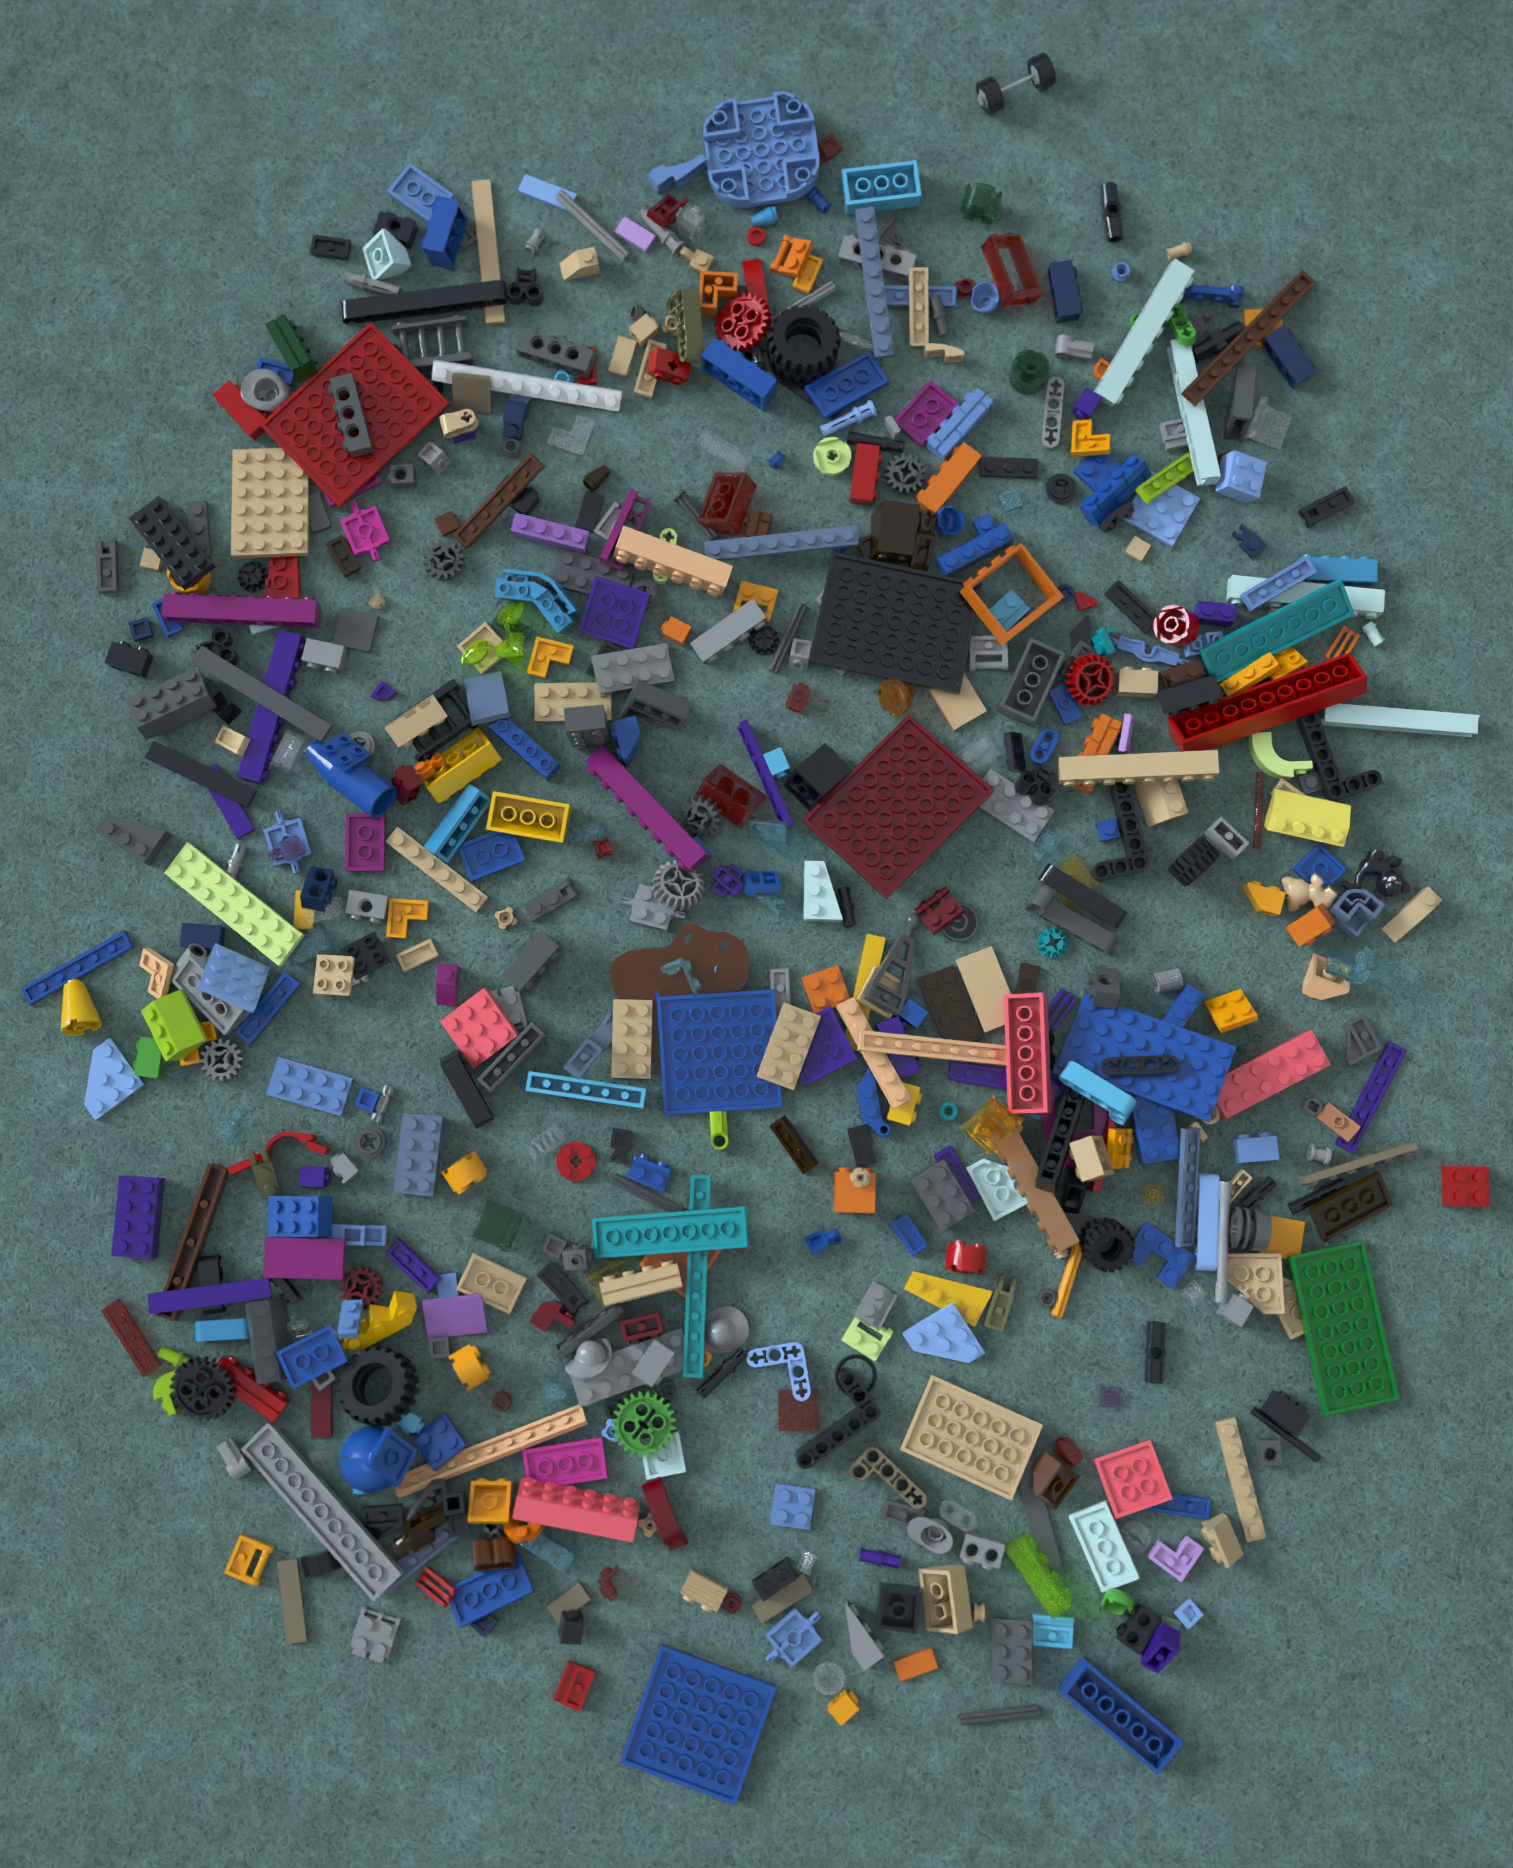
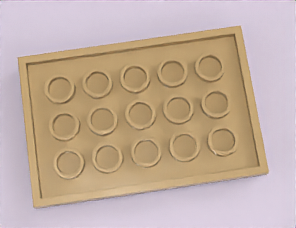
M282 448L233 450L231 557L233 559L309 556L310 477Z
M931 1374L900 1450L1012 1501L1043 1424Z

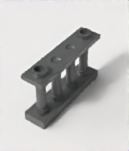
M454 315L451 318L415 323L400 322L391 326L394 336H399L401 353L420 373L432 371L434 360L469 366L474 365L471 351L467 352L465 348L463 327L469 326L466 316ZM455 328L458 352L448 354L444 329ZM437 331L440 353L438 356H428L425 332ZM418 333L421 357L419 359H410L407 335Z

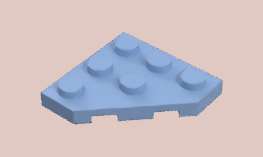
M108 1038L93 1049L84 1105L95 1120H99L145 1085L139 1076H134L133 1067L112 1038Z
M954 1302L902 1332L913 1351L970 1363L985 1354L984 1348Z

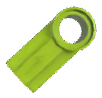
M727 1111L709 1112L711 1145L717 1150H724L729 1143ZM717 1136L725 1138V1144L721 1147L716 1146L714 1143V1139Z

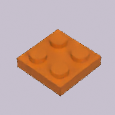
M838 965L801 978L814 1014L830 1006L835 1008L838 1004L850 999Z

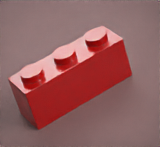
M229 380L213 394L216 401L253 441L265 432L260 424L268 416L262 410L259 412L244 402L241 396V387L238 384L234 385Z
M857 443L850 504L872 506V502L877 500L878 489H874L875 482L879 483L880 471H877V465H881L883 453H879L880 446Z

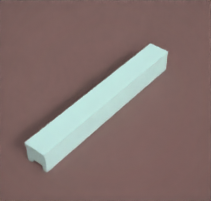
M1177 339L1170 341L1171 347H1167L1166 350L1181 417L1184 420L1183 425L1187 434L1186 439L1188 441L1197 486L1216 485L1221 478L1204 400L1195 407L1181 395L1198 376L1191 346H1182L1178 343Z
M1336 704L1321 710L1320 721L1325 726L1472 737V734H1478L1479 715Z

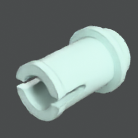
M1371 621L1363 626L1362 629L1364 630L1363 633H1366L1375 647L1385 639L1375 627L1376 623L1374 624Z

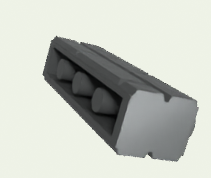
M531 1022L477 1080L490 1093L494 1094L513 1074V1071H516L539 1047L540 1042H543L548 1036Z

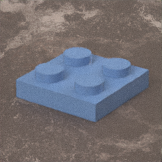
M775 1483L770 1524L810 1530L815 1488Z

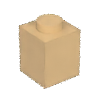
M645 314L629 327V332L632 338L643 348L647 345L648 339L653 340L659 335V324L653 317L650 318Z

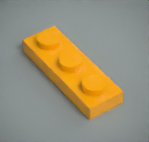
M1271 652L1221 682L1220 686L1226 695L1229 696L1251 688L1281 669Z

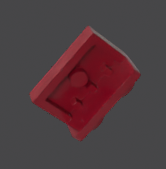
M667 195L651 207L646 216L665 229L670 224L673 225L680 216L683 217L687 213L689 199L685 197L678 202L670 195Z

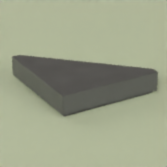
M894 214L878 234L879 245H891L897 250H901L897 216Z

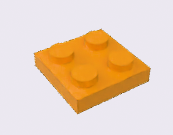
M1241 989L1204 1001L1206 1010L1221 1033L1258 1020L1257 1013Z

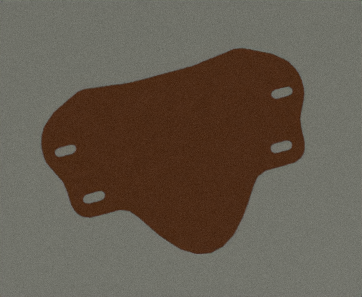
M688 923L680 928L669 946L628 951L618 956L613 962L611 981L618 999L653 1000L651 1064L656 1060L658 1066L651 1074L662 1075L655 991L659 992L660 996L740 991L748 979L749 958L746 947L736 936L727 932L708 931L695 924ZM693 932L692 940L689 944H685L684 939L687 934ZM728 940V947L724 952H720L719 948L723 941Z

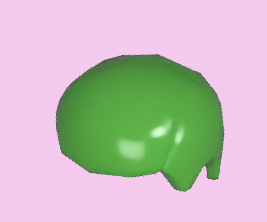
M1123 1589L1108 1590L1105 1592L1101 1603L1102 1609L1116 1615H1124L1127 1609L1129 1610L1128 1613H1131L1134 1607L1133 1598Z

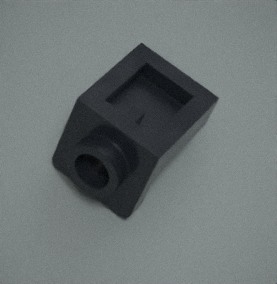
M221 691L214 696L217 707L212 709V711L229 725L242 711Z

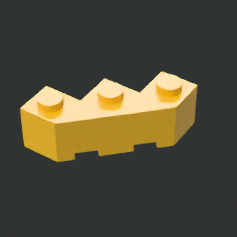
M394 1291L389 1307L369 1304L365 1318L361 1320L359 1338H339L343 1348L360 1351L410 1325L417 1309L414 1293Z

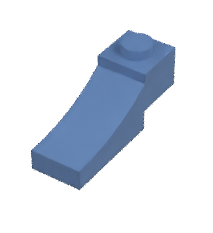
M701 154L691 161L680 165L665 167L662 164L660 167H655L648 175L649 183L658 194L671 184H674L678 189L707 168V159Z

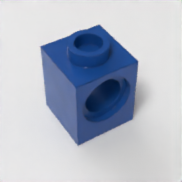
M909 998L907 1002L905 1001L901 1014L897 1016L906 1020V1023L916 1029L928 1012Z

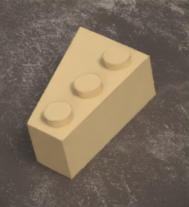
M432 694L384 728L398 748L400 746L405 748L413 742L412 739L417 735L421 737L429 731L428 728L442 723L447 714Z

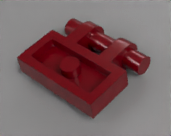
M946 886L941 890H936L933 896L926 901L920 902V906L914 909L918 915L926 911L927 915L922 920L933 935H936L965 913L953 896L947 900L944 896L950 893ZM940 901L942 904L932 911L930 907Z

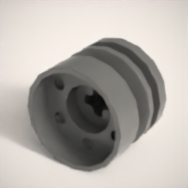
M1233 1206L1229 1214V1248H1237L1238 1246L1239 1249H1245L1248 1243L1251 1251L1265 1252L1271 1237L1272 1222L1270 1212L1254 1209L1250 1216L1248 1208H1242L1241 1210L1240 1207Z

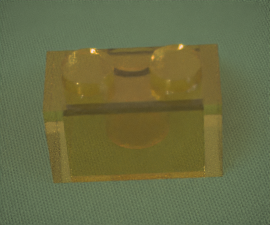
M992 1095L960 1128L990 1155L1010 1138L1022 1123Z

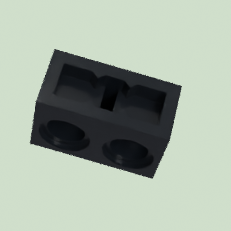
M785 1557L752 1579V1584L764 1602L795 1581L797 1573L787 1557Z
M1137 1603L1131 1613H1127L1128 1619L1126 1622H1122L1118 1626L1116 1638L1140 1655L1162 1620L1150 1610ZM1140 1615H1147L1144 1623H1138ZM1136 1632L1135 1638L1127 1640L1128 1633Z

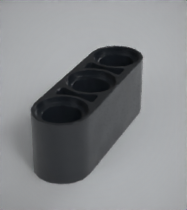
M220 1254L199 1257L200 1287L222 1284V1279L224 1278L223 1267H220V1259H222ZM224 1304L202 1307V1311L205 1315L222 1313L226 1311V1306L224 1307Z

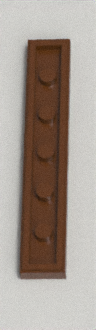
M530 452L453 536L465 549H468L537 477L545 466Z

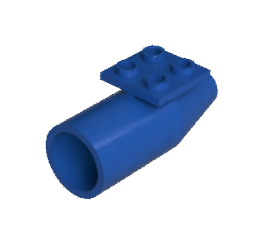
M345 733L338 735L327 743L315 740L308 746L306 756L328 785L371 818L375 819L382 816L392 806L397 796V788L364 763V761L372 757V754Z

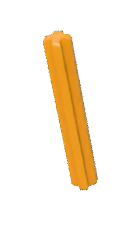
M1079 1242L1075 1243L1072 1247L1056 1297V1303L1053 1306L1052 1315L1062 1318L1083 1255Z

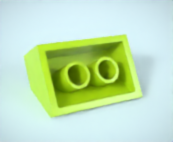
M183 989L153 1000L141 1010L165 1062L183 1060L208 1040Z

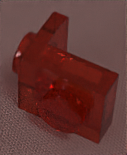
M609 1566L600 1572L601 1576L598 1582L601 1586L599 1590L602 1596L612 1602L618 1597V1592L609 1578L617 1574L618 1568L614 1567L611 1569Z

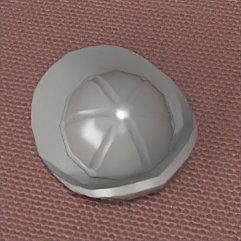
M256 369L250 372L241 385V396L244 402L262 411L274 412L291 396L290 388L284 378L269 369Z
M725 1306L715 1309L706 1315L704 1344L706 1350L712 1353H726L739 1348L749 1336L748 1321L739 1309Z
M596 1338L583 1342L578 1347L576 1356L566 1365V1372L578 1378H594L601 1374L611 1359L612 1348L608 1339Z

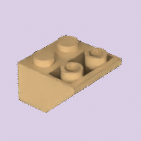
M1221 1513L1201 1522L1203 1525L1201 1533L1204 1539L1210 1543L1209 1552L1218 1564L1221 1563L1224 1567L1228 1568L1244 1555L1227 1515Z

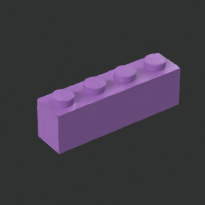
M515 513L510 530L514 538L585 555L591 540L589 531Z

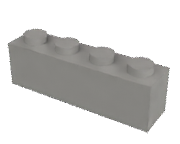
M751 599L690 644L704 664L707 662L711 664L719 658L717 655L723 651L727 653L733 649L734 643L739 640L740 642L746 640L750 636L749 633L754 629L758 631L764 627L767 618L754 599Z

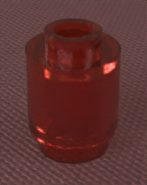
M1061 1436L1054 1442L1055 1447L1053 1450L1066 1465L1075 1467L1083 1459L1081 1450L1069 1437Z

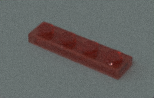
M121 1299L115 1300L101 1310L142 1377H146L162 1366Z

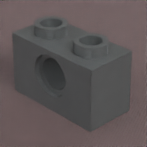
M1095 966L1093 973L1089 974L1088 985H1091L1089 997L1092 998V1006L1116 1009L1120 997L1118 969Z

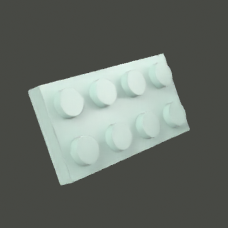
M1107 1500L1069 1514L1070 1521L1101 1592L1140 1578Z

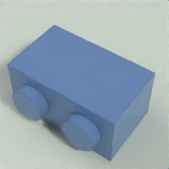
M1270 1132L1258 1133V1137L1251 1138L1250 1134L1238 1135V1139H1233L1236 1163L1279 1160L1277 1136H1270Z

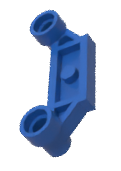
M1192 284L1188 288L1184 287L1182 291L1183 297L1180 302H1184L1185 298H1192L1198 302L1212 300L1213 303L1227 302L1229 303L1228 307L1234 306V308H1239L1244 288L1239 285L1225 288Z
M867 1066L861 1082L856 1084L862 1123H867L875 1130L877 1136L885 1138L890 1135L891 1127L882 1120L876 1078L870 1073V1068ZM881 1126H885L887 1128L886 1133H881Z

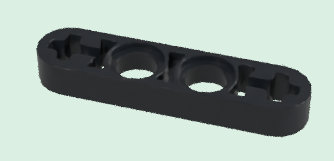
M1174 1055L1108 1057L1101 1062L1100 1067L1103 1074L1110 1077L1175 1074L1179 1070L1180 1062ZM1162 1059V1064H1167L1168 1060H1172L1177 1065L1173 1066L1172 1070L1168 1066H1162L1163 1070H1159L1158 1060ZM1148 1060H1153L1156 1063V1068L1152 1071L1144 1067L1145 1062ZM1117 1061H1121L1122 1072H1118L1119 1068H1112V1072H1108L1104 1066H1107L1108 1062L1116 1066L1118 1065ZM1127 1061H1133L1136 1064V1068L1133 1071L1125 1070L1124 1064Z

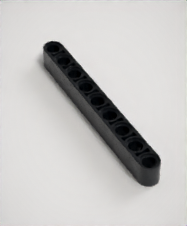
M493 280L344 300L341 302L342 322L344 324L349 322L366 323L500 306L507 303L506 283L502 280Z

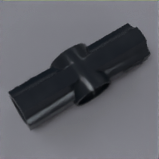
M1107 182L1100 186L1103 208L1102 218L1105 223L1106 239L1108 242L1114 243L1124 238L1121 219L1122 206L1119 203L1117 184Z
M1238 320L1222 330L1217 329L1213 331L1206 339L1192 346L1194 361L1199 363L1213 354L1217 355V352L1225 349L1245 329L1244 324Z
M1147 1321L1145 1347L1146 1383L1163 1384L1164 1358L1166 1356L1165 1322ZM1154 1347L1159 1348V1355L1157 1357L1151 1356V1350Z

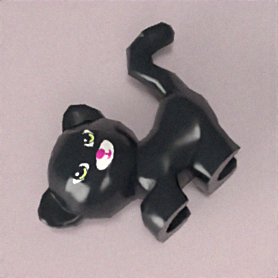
M1376 849L1369 851L1366 858L1359 864L1354 884L1346 880L1342 882V887L1346 890L1360 889L1364 876L1377 875L1376 888L1374 890L1376 898L1383 899L1384 897H1393L1400 893L1410 892V885L1404 881L1402 874L1393 870V868L1401 865L1402 859L1390 856L1384 860V852Z

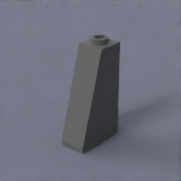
M1240 361L1233 371L1223 439L1243 441L1252 421L1257 364Z

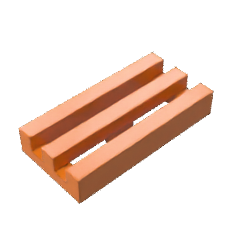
M1344 625L1323 658L1326 660L1332 659L1329 656L1344 632L1347 635L1333 658L1340 655L1352 636L1353 640L1344 654L1351 652L1360 634H1355L1352 629L1349 630Z

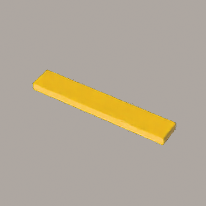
M866 934L853 995L855 999L859 995L873 966H880L885 937ZM857 1001L868 1021L871 1009ZM846 1027L845 1035L853 1050L857 1051L858 1046Z

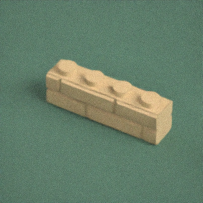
M673 1260L662 1262V1267L654 1268L653 1265L642 1267V1272L634 1273V1270L622 1272V1277L615 1278V1275L603 1277V1281L599 1285L604 1306L683 1287L678 1263L673 1264Z

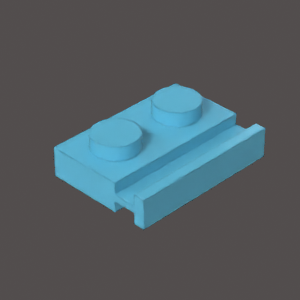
M1011 589L990 609V612L1007 632L1031 608L1027 607L1024 604L1025 602Z
M1033 1613V1645L1072 1649L1074 1617Z

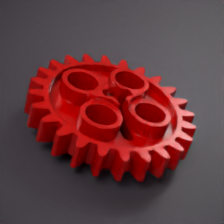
M743 292L741 298L736 294L734 301L729 298L730 303L728 305L723 303L725 309L718 310L721 315L715 317L719 322L714 324L717 328L714 331L717 335L716 339L725 341L729 348L734 351H740L742 354L744 349L750 352L751 346L756 349V343H762L761 337H767L765 330L770 329L767 324L772 322L769 318L772 313L769 311L770 307L766 304L765 300L757 294L754 296L750 292L747 296Z

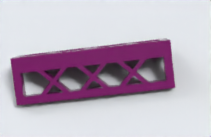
M630 489L600 555V563L619 571L622 570L624 563L618 565L609 560L614 554L622 527L626 526L628 520L635 518L637 526L634 530L640 531L652 502L639 497L638 492ZM636 501L646 505L644 511L637 514L633 508Z

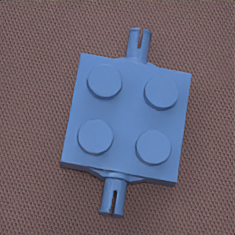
M283 810L275 811L278 823L263 829L275 867L291 864L293 874L301 873L298 861L313 855L302 818L285 820Z
M794 1607L765 1634V1637L770 1641L774 1649L765 1657L768 1663L771 1664L780 1656L793 1667L820 1643L822 1637L816 1632L814 1624L822 1618L821 1614L816 1611L807 1618Z

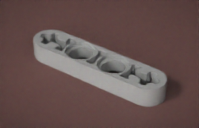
M1059 377L1050 378L1046 386L1041 444L1047 450L1055 449L1060 437L1064 382ZM1054 382L1057 383V386H1060L1056 391V395H1052L1054 390L1052 385ZM1054 400L1058 403L1059 407L1052 409L1048 403ZM1055 419L1057 425L1050 427L1047 425V420ZM1050 432H1053L1052 440H1054V442L1052 443V445L1048 444L1049 442L1046 441L1049 437Z

